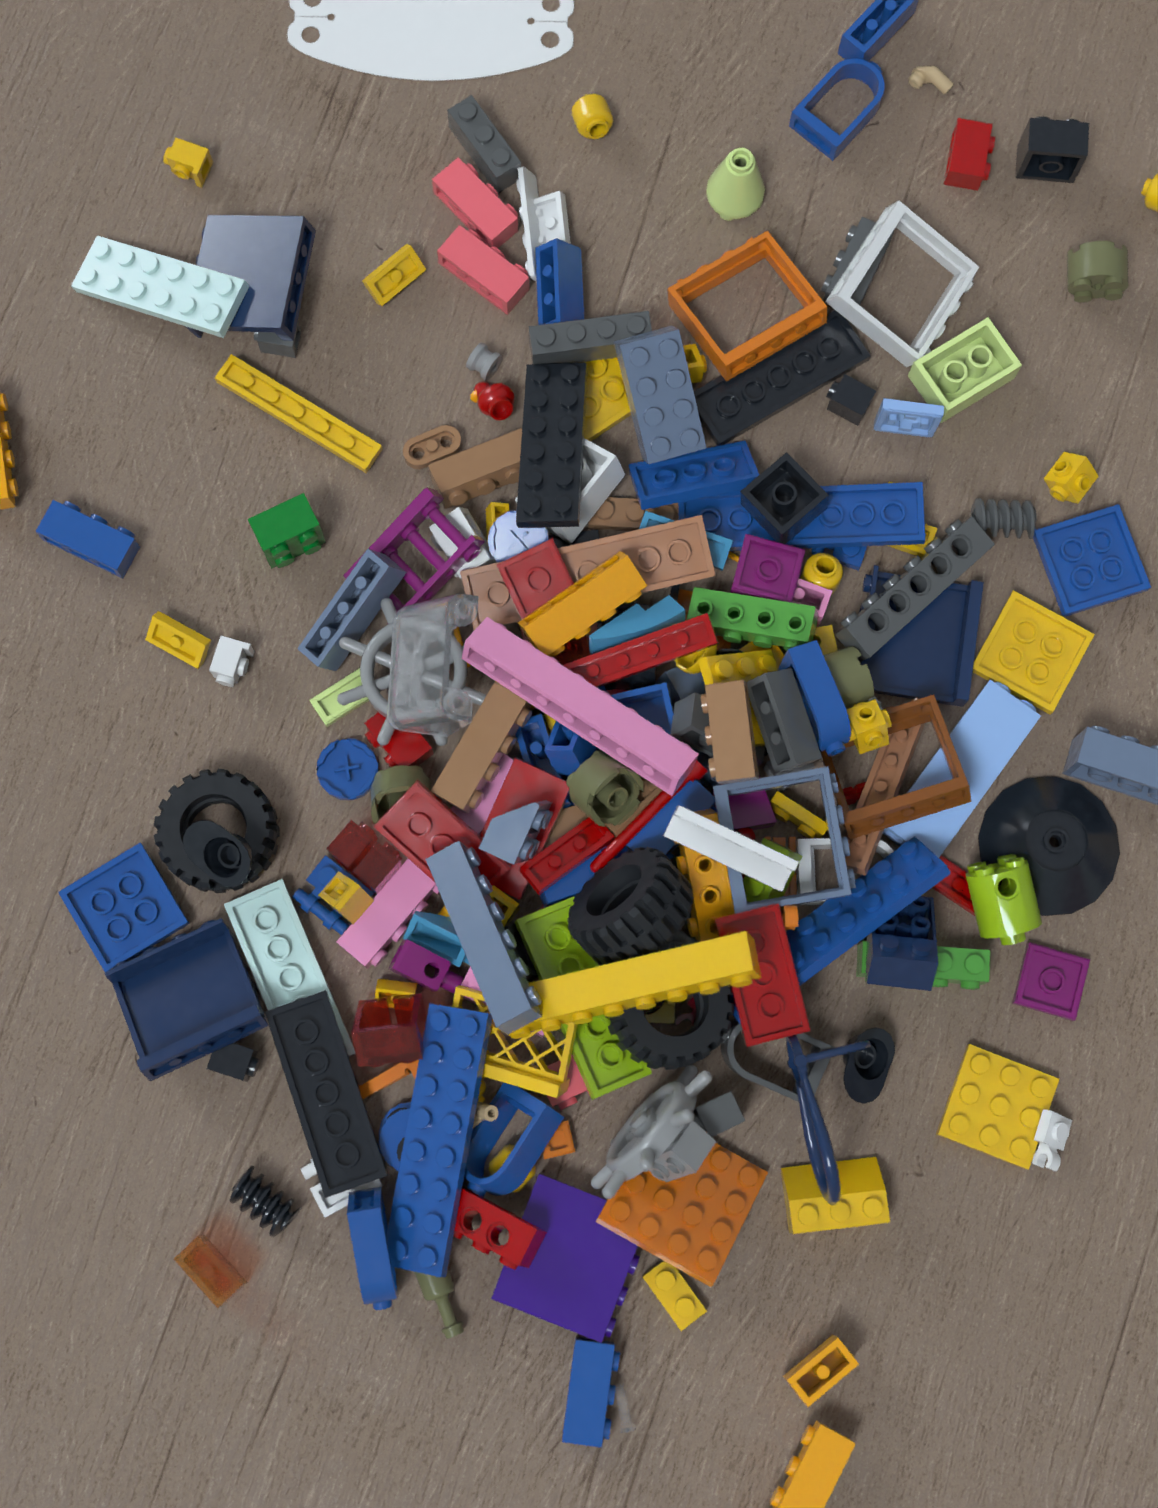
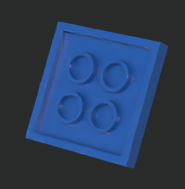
M1119 504L1035 530L1033 540L1063 617L1148 591L1151 588Z
M141 842L58 892L104 972L113 969L116 964L122 961L133 959L190 924Z

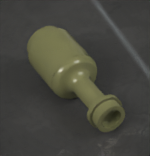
M447 1269L446 1277L414 1272L424 1299L427 1301L433 1300L438 1306L445 1325L441 1329L445 1338L448 1339L463 1333V1322H457L448 1297L455 1289L449 1269Z

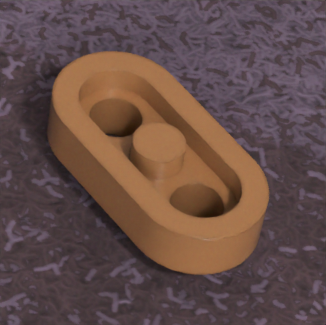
M442 425L409 439L403 447L405 462L413 469H424L431 463L457 454L461 448L460 433L450 425ZM444 440H449L452 442V444L449 447H443L441 445V443ZM418 451L424 453V456L420 459L413 456Z

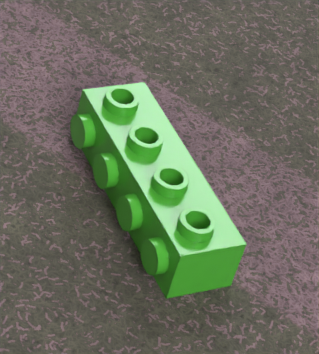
M694 587L686 619L689 620L708 613L716 636L723 637L725 641L741 643V640L751 641L754 645L762 648H771L772 645L782 646L787 651L790 648L813 641L818 613L816 606Z
M862 941L857 945L856 977H865L866 982L867 941ZM937 946L938 967L933 987H948V983L960 984L961 989L978 990L980 985L989 982L990 950Z

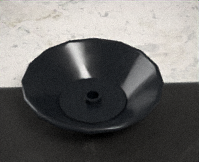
M1056 776L1026 778L1002 790L985 811L978 835L980 859L986 865L998 863V857L1008 854H1016V858L1023 857L1024 860L1028 861L1039 912L1042 916L1073 914L1095 902L1113 881L1120 856L1117 826L1104 803L1081 784ZM1050 837H1055L1059 841L1058 847L1050 845Z

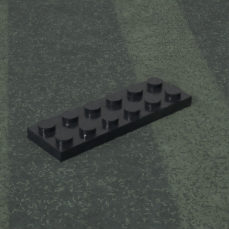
M834 310L827 314V323L727 382L721 375L695 390L694 396L700 420L716 445H724L869 361L871 355L847 319Z
M586 362L527 364L516 512L518 528L579 527L588 375Z
M325 990L265 1011L324 1197L327 1198L388 1176L327 991Z

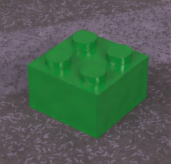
M304 493L247 519L271 569L276 566L278 568L286 567L294 561L295 557L304 553L305 555L313 554L322 548L321 545L326 543L320 524Z

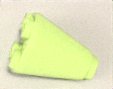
M746 148L733 150L708 179L706 189L708 202L724 220L729 221L748 217L762 205L765 187L753 154Z

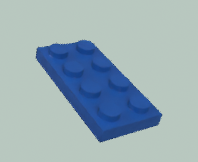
M746 440L702 449L652 464H647L645 461L628 464L629 474L641 510L742 490L759 476Z

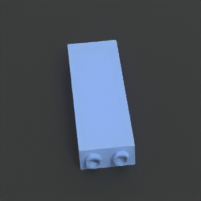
M990 679L949 734L968 781L972 802L886 828L883 834L899 846L915 836L939 858L1041 717L1036 712V708L1025 700H1018L1010 694V689L1004 684L993 682ZM939 747L907 793L952 779L941 747Z

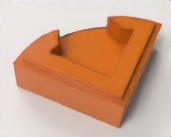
M568 1120L559 1125L543 1150L544 1160L575 1152Z

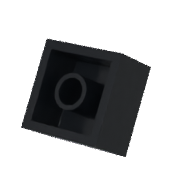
M1044 116L1030 118L1017 145L1015 178L1074 183L1088 156L1089 123L1080 122L1076 119H1067L1065 121L1051 120Z
M787 452L740 491L741 505L776 542L782 544L790 541L828 508L829 495Z

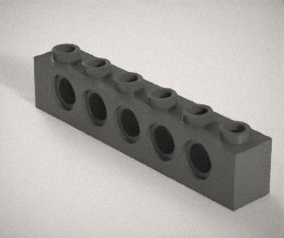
M972 516L963 522L959 519L952 522L944 530L947 533L945 537L941 540L939 537H936L924 547V550L927 552L921 558L918 555L913 557L903 566L906 571L900 577L895 574L882 585L885 590L880 595L876 592L861 603L864 607L862 611L858 614L853 611L840 622L843 628L835 636L845 648L853 646L858 649L862 655L857 657L859 662L870 658L995 545ZM951 545L955 546L958 555L952 551ZM931 563L936 566L937 574L932 570ZM910 581L916 585L917 593L912 590ZM889 600L895 603L896 611L891 609ZM868 618L874 622L875 630L870 628Z

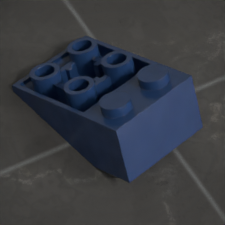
M920 896L867 936L866 982L873 985L925 991L932 990L938 967L934 898Z

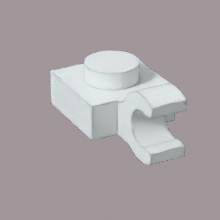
M1043 1109L1034 1137L1035 1141L1040 1142L1033 1156L1034 1165L1044 1168L1048 1158L1046 1168L1053 1171L1059 1169L1061 1159L1057 1150H1064L1070 1132L1071 1119Z

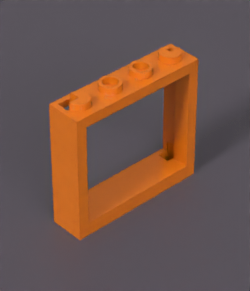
M768 231L754 239L751 237L742 246L725 252L721 258L709 265L701 266L692 275L685 279L677 280L676 284L667 288L669 306L726 382L827 323V305ZM766 258L804 308L724 354L687 306V303Z

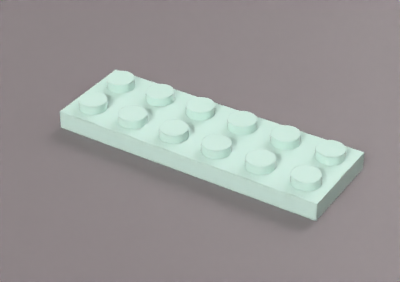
M97 236L71 287L78 293L224 338L249 285L245 280Z
M280 879L225 903L224 907L267 1010L326 990L348 1056L351 1057L357 1054L284 880Z

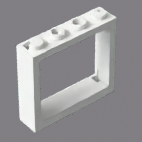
M897 201L885 208L825 302L904 366L908 367L931 352L929 347L933 340L939 338L946 328L944 323L948 316L953 315L961 304L959 301L960 297L973 286V277L979 266L901 201ZM895 227L954 275L910 346L850 298Z

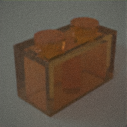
M205 1235L197 1236L174 1258V1261L217 1308L224 1306L248 1283Z

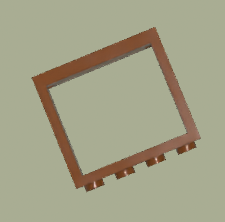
M934 694L921 699L915 698L911 702L895 707L884 708L887 710L892 727L888 728V735L931 721L951 773V780L850 811L831 756H828L826 750L820 752L824 767H828L829 773H835L839 792L833 794L837 805L842 806L844 827L849 840L972 802L968 781ZM850 741L844 745L845 748L854 746L855 743L854 741Z

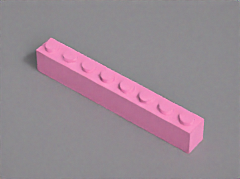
M486 617L465 640L461 659L669 795H674L693 770L699 753L694 751L688 744L675 739L666 733L662 727L654 725L641 717L634 709L624 706L612 698L608 692L590 684L583 676L573 673L561 665L555 658L547 656L536 649L529 641L522 640L510 632L504 625Z
M503 754L498 763L500 769L492 782L487 781L483 788L484 797L477 809H471L469 814L454 806L451 808L479 836L513 762L506 754ZM407 859L373 898L374 902L354 925L351 924L336 942L365 968L369 969L371 965L377 967L388 954L385 951L387 946L392 941L397 943L405 935L407 930L405 925L411 920L415 911L424 912L429 906L426 902L434 892L437 895L439 894L436 883L412 861Z

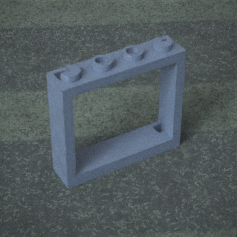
M828 767L759 778V780L713 786L719 824L734 831L728 796L819 781L838 882L837 888L747 903L742 873L727 866L735 913L774 903H779L781 908L783 906H793L852 895L851 888H856L853 869H847L845 856H850L847 837H841L839 825L844 824L842 806H835L833 793L839 792L835 773L830 774Z

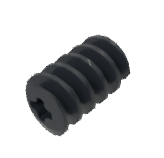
M252 1165L232 1188L230 1202L234 1204L242 1199L239 1210L245 1212L252 1208L249 1218L255 1220L262 1216L259 1227L264 1229L272 1224L269 1235L275 1237L289 1226L302 1207L292 1211L291 1208L294 1202L292 1198L282 1203L283 1190L274 1195L271 1194L274 1183L270 1182L263 1187L261 1184L265 1175L262 1173L255 1178L251 1177L255 1168Z

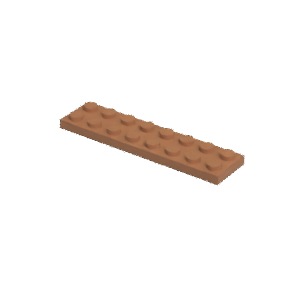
M702 515L558 548L574 583L619 551L628 555L647 584V587L641 590L642 593L716 576ZM501 562L460 571L473 630L486 617L502 625L522 620L496 566Z

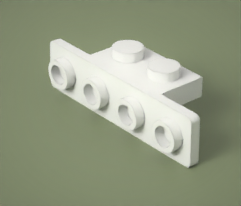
M523 166L518 168L519 179H517L516 185L521 196L522 205L519 208V213L524 223L522 240L527 251L528 260L525 263V268L528 276L537 282L535 248L556 238L570 243L565 194L561 191L538 198L536 176Z

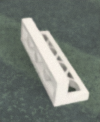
M677 806L663 835L780 892L783 891L791 872L796 870L799 863L682 806Z

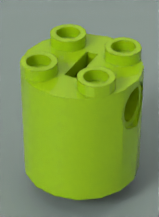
M1008 854L998 857V863L986 865L985 862H976L967 865L968 873L965 875L980 937L1000 938L1001 945H1012L1025 941V932L1042 925L1027 860H1024L1023 857L1016 858V854Z

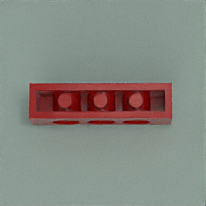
M462 1186L453 1236L460 1240L463 1235L473 1240L471 1246L489 1255L490 1251L497 1253L501 1256L499 1262L511 1269L516 1270L518 1266L529 1268L547 1232ZM479 1213L482 1222L480 1227L474 1230L472 1219ZM507 1228L509 1239L504 1245H501L499 1234L503 1229Z

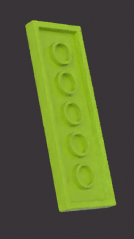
M574 896L519 918L514 922L539 980L599 966L570 934L568 912L570 907L574 905ZM603 1014L592 1017L593 1020L589 1023L577 1025L572 1056L592 1100L652 1074L646 1062L641 1061L637 1063L630 1058L632 1054L627 1049L622 1051L618 1047L617 1043L620 1040L616 1034L611 1036L608 1026L611 1025L610 1017H605ZM561 1024V1030L566 1039L568 1025Z

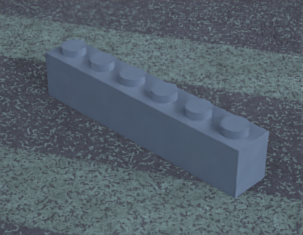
M457 841L426 858V862L495 1026L508 1035L542 1017L538 1007L541 1004L540 996L533 986H529L526 976L529 975V971L524 961L520 957L517 958L513 948L517 947L516 941L508 929H504L501 920L505 919L503 911L498 903L493 902L489 893L493 889L484 874L481 875L478 869L481 861L476 851L472 847L468 849L460 841Z

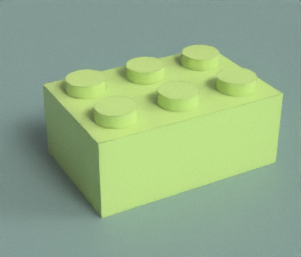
M989 317L913 362L908 377L927 404L944 406V415L940 422L943 423L1015 379L1022 364Z

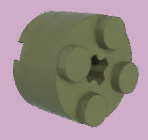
M1093 241L1080 244L1079 251L1073 253V248L1068 251L1067 290L1070 294L1074 295V301L1085 303L1091 301L1092 298H1105L1106 300L1114 301L1123 297V291L1129 286L1128 249L1126 246L1122 245L1121 250L1115 248V242Z
M853 646L824 655L846 709L852 708L861 702H868V699L874 697V686L867 664L860 665L857 657L862 655Z
M602 750L595 751L590 758L584 761L576 772L569 775L566 783L573 804L596 824L606 827L604 824L610 823L614 826L619 825L631 817L641 802L637 798L640 790L643 792L644 788L643 781L636 772Z
M415 765L394 766L376 773L370 791L371 817L374 824L417 779L430 791L432 790V783L421 767Z

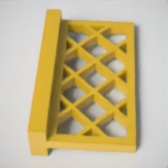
M461 985L456 987L452 1007L463 1009V997L467 996L474 999L480 1009L478 1012L490 1014L488 1007L483 1002L485 1000L481 991ZM492 1019L490 1035L495 1034L504 1050L494 1054L487 1049L482 1076L558 1098L568 1091L570 1078H567L578 1024L573 1022L565 1023L568 1025L566 1039L557 1043L551 1031H543L552 1047L539 1054L530 1037L542 1029L535 1030L530 1033V1036L521 1038L512 1045H509L503 1033L495 1026ZM522 1042L526 1044L533 1056V1059L527 1063L519 1061L512 1048ZM564 1044V1049L562 1051L560 1046ZM553 1050L561 1061L559 1072L549 1070L542 1059L543 1056ZM536 1061L538 1066L532 1065V1063Z

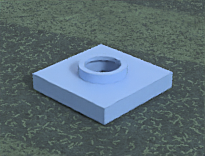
M883 398L874 419L873 430L931 438L943 418L944 406Z

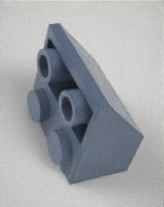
M547 800L534 802L492 818L479 849L513 865L527 861L528 857L532 859L540 844V841L536 840L541 828L546 829L551 820L553 812L549 811L552 803Z

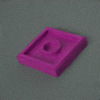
M745 534L730 593L792 603L805 549Z
M1028 942L1012 1004L1070 1021H1076L1090 959Z

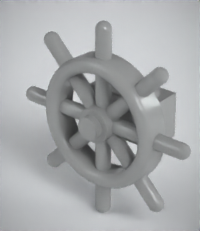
M384 598L381 601V608L388 625L379 630L367 645L348 637H342L339 640V646L342 649L362 656L360 665L362 685L340 693L337 701L341 705H347L359 699L368 698L371 705L381 715L386 717L377 737L380 745L384 746L389 743L399 723L413 726L429 724L436 744L444 746L447 744L448 738L440 719L452 711L461 698L481 706L487 696L466 686L468 676L467 662L461 659L464 645L461 646L455 636L441 626L450 608V602L446 598L440 599L430 620L421 618L400 620L392 600ZM418 634L423 635L420 644L413 642L412 646H410L406 635ZM395 640L401 659L382 652V650ZM434 641L440 642L448 652L441 654L431 650ZM376 663L397 671L374 680ZM454 663L453 681L443 677L448 665ZM438 688L446 691V695L434 704L433 699ZM387 689L386 694H389L390 702L380 694V691Z
M686 1066L677 1081L667 1083L651 1093L629 1117L615 1138L611 1140L606 1156V1165L591 1179L592 1187L600 1189L604 1186L602 1190L603 1196L611 1199L624 1181L636 1177L643 1171H650L654 1177L665 1182L697 1172L717 1142L693 1121V1110L697 1100L696 1095L711 1082L712 1075L710 1072L702 1071L697 1075L698 1070L696 1066Z

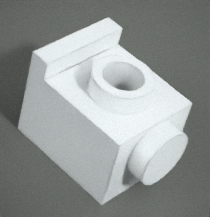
M220 636L209 671L216 678L217 683L233 687L234 683L238 684L240 676L244 677L247 672L249 659L246 656L253 657L255 651L249 643Z

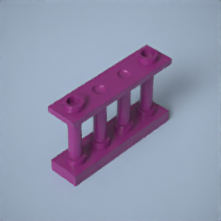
M428 487L423 489L368 548L387 555L407 573L403 577L404 580L417 592L405 605L393 593L389 596L400 620L418 618L417 613L466 562L473 561L480 554V547L485 543L481 537L471 535L466 539L439 510V504L444 498L437 490ZM425 519H431L458 547V550L447 561L418 532V526ZM404 541H410L438 570L426 583L398 555L397 549ZM361 557L343 575L346 579L352 572L356 564L359 562Z

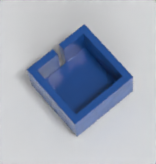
M667 682L611 695L612 698L624 706L634 709L641 717L654 725L662 727L666 733L671 735L674 710Z

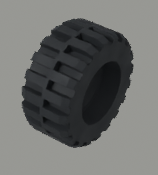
M209 769L199 771L200 775L197 777H193L190 774L182 778L184 783L181 786L177 787L174 784L168 790L171 794L168 800L162 799L158 806L161 813L160 816H155L154 826L157 828L154 841L160 850L158 854L175 876L200 891L208 892L210 890L215 893H226L228 889L240 890L244 888L243 884L250 881L253 883L259 879V872L262 869L267 870L271 865L269 861L271 855H276L278 849L276 840L277 837H280V827L277 825L278 817L276 811L260 787L253 781H249L242 774L237 772L231 774L226 769H218L214 773ZM225 803L234 806L242 813L246 822L244 838L251 847L253 864L247 879L240 885L233 887L221 885L197 867L187 857L183 848V837L186 829L200 811L214 804Z
M650 847L635 848L633 852L627 851L622 853L621 857L612 859L607 863V866L595 872V876L590 881L587 880L582 886L583 890L576 895L573 900L574 905L570 907L568 912V928L571 936L599 966L660 952L666 943L669 944L675 938L674 934L682 929L685 924V918L689 917L692 910V886L671 860L658 849Z
M672 941L670 944H665L661 951L681 947L683 943ZM731 985L719 987L720 991L714 994L702 995L700 992L693 993L692 996L696 1005L695 1021L692 1027L681 1035L668 1036L660 1033L647 1021L643 1010L636 1009V1007L625 1009L622 1015L610 1017L611 1025L608 1026L611 1036L616 1034L620 1040L617 1043L618 1047L622 1051L627 1049L632 1054L630 1058L637 1063L643 1061L647 1063L649 1068L658 1069L663 1067L665 1070H675L679 1067L689 1066L710 1055V1052L718 1048L724 1041L723 1035L729 1032L732 1023L728 1019L729 1016L734 1014V1004L729 1003V997L733 995Z

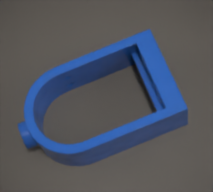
M858 58L846 59L837 63L792 111L789 127L834 161L878 112L885 88L881 68L874 62ZM844 79L860 80L870 87L874 99L841 135H838L810 112L837 82Z
M815 640L788 649L778 670L792 668L820 752L826 750L828 756L837 755L846 749L844 744L850 741V721L818 641Z
M507 1083L502 1084L490 1105L498 1109L497 1119L491 1122L487 1120L482 1121L473 1129L464 1177L470 1182L467 1188L482 1198L486 1192L494 1196H503L516 1190L524 1182L564 1119V1116L521 1088ZM519 1109L532 1117L531 1122L502 1167L495 1174L485 1178L484 1165L486 1159L516 1111Z
M375 1187L349 1192L347 1217L364 1305L373 1304V1309L384 1310L393 1305L392 1300L398 1299L396 1270L395 1267H391L386 1241L388 1223L382 1188Z

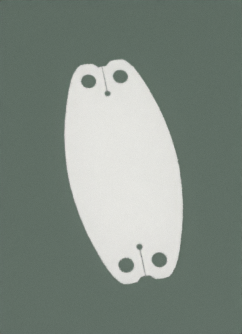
M289 0L290 8L295 12V16L306 17H295L294 22L288 27L287 36L288 42L298 51L316 59L359 72L392 78L426 81L480 78L536 66L556 59L568 52L573 47V32L567 27V17L573 13L574 0H559L560 7L554 12L544 10L542 0H321L319 5L315 7L305 5L303 0ZM333 14L335 18L334 20H329L327 16ZM533 18L535 21L549 22H534V24L530 25L527 23V20ZM307 27H315L320 33L319 39L314 43H307L302 39V31ZM555 32L559 36L558 45L554 48L545 47L541 42V37L544 33Z

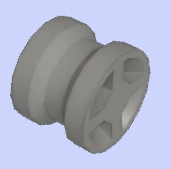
M481 342L470 354L466 368L471 371H478L481 378L487 381L498 369L502 361V355L498 352L492 353L488 350V346Z

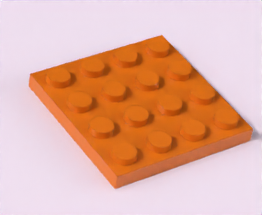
M715 1143L695 1173L665 1182L654 1177L650 1171H643L636 1177L624 1181L615 1196L607 1199L596 1222L707 1286L712 1287L768 1172Z

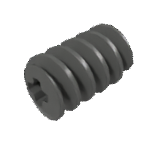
M981 498L974 500L970 517L972 516L985 533L987 528H990L992 537H996L999 529H1003L1004 537L1008 538L1011 530H1015L1016 538L1020 539L1023 531L1027 530L1028 538L1033 539L1036 529V510L1031 501L1025 500L1020 505L1018 500H1012L1010 505H1008L1007 500L1001 499L996 505L994 499H988L984 505Z

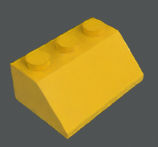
M877 1157L836 1161L841 1185V1198L836 1205L828 1204L823 1198L811 1164L781 1168L789 1233L799 1234L890 1223L886 1188Z

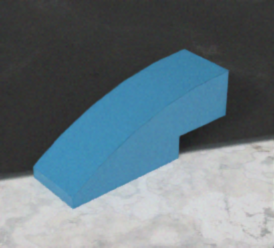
M670 595L646 611L640 605L635 604L589 635V653L592 655L685 621L686 610Z
M415 911L403 937L404 940L408 939L459 968L463 962L470 965L450 917Z

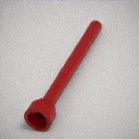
M696 760L693 770L674 795L671 796L662 790L591 862V871L595 873L600 868L603 869L689 781L693 783L696 779L700 780L708 770Z

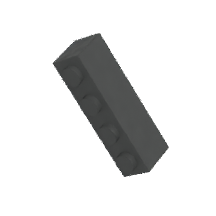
M649 311L529 326V346L532 364L579 363L617 358L614 341L652 331Z

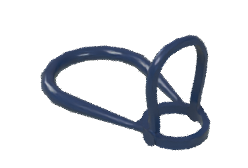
M796 1035L786 1037V1048L789 1058L787 1065L792 1069L796 1081L809 1159L823 1198L828 1204L836 1205L841 1198L838 1167L827 1127L808 1079L806 1064L869 1048L871 1042L869 1040L803 1055L799 1040Z

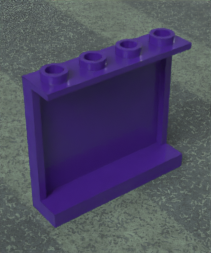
M539 1174L522 1219L547 1233L529 1268L518 1266L514 1270L505 1265L503 1266L491 1299L602 1343L604 1336L610 1338L617 1319L611 1316L616 1304L622 1306L626 1297L628 1287L623 1286L627 1273L633 1275L640 1258V1256L635 1254L637 1245L596 1222L607 1200Z

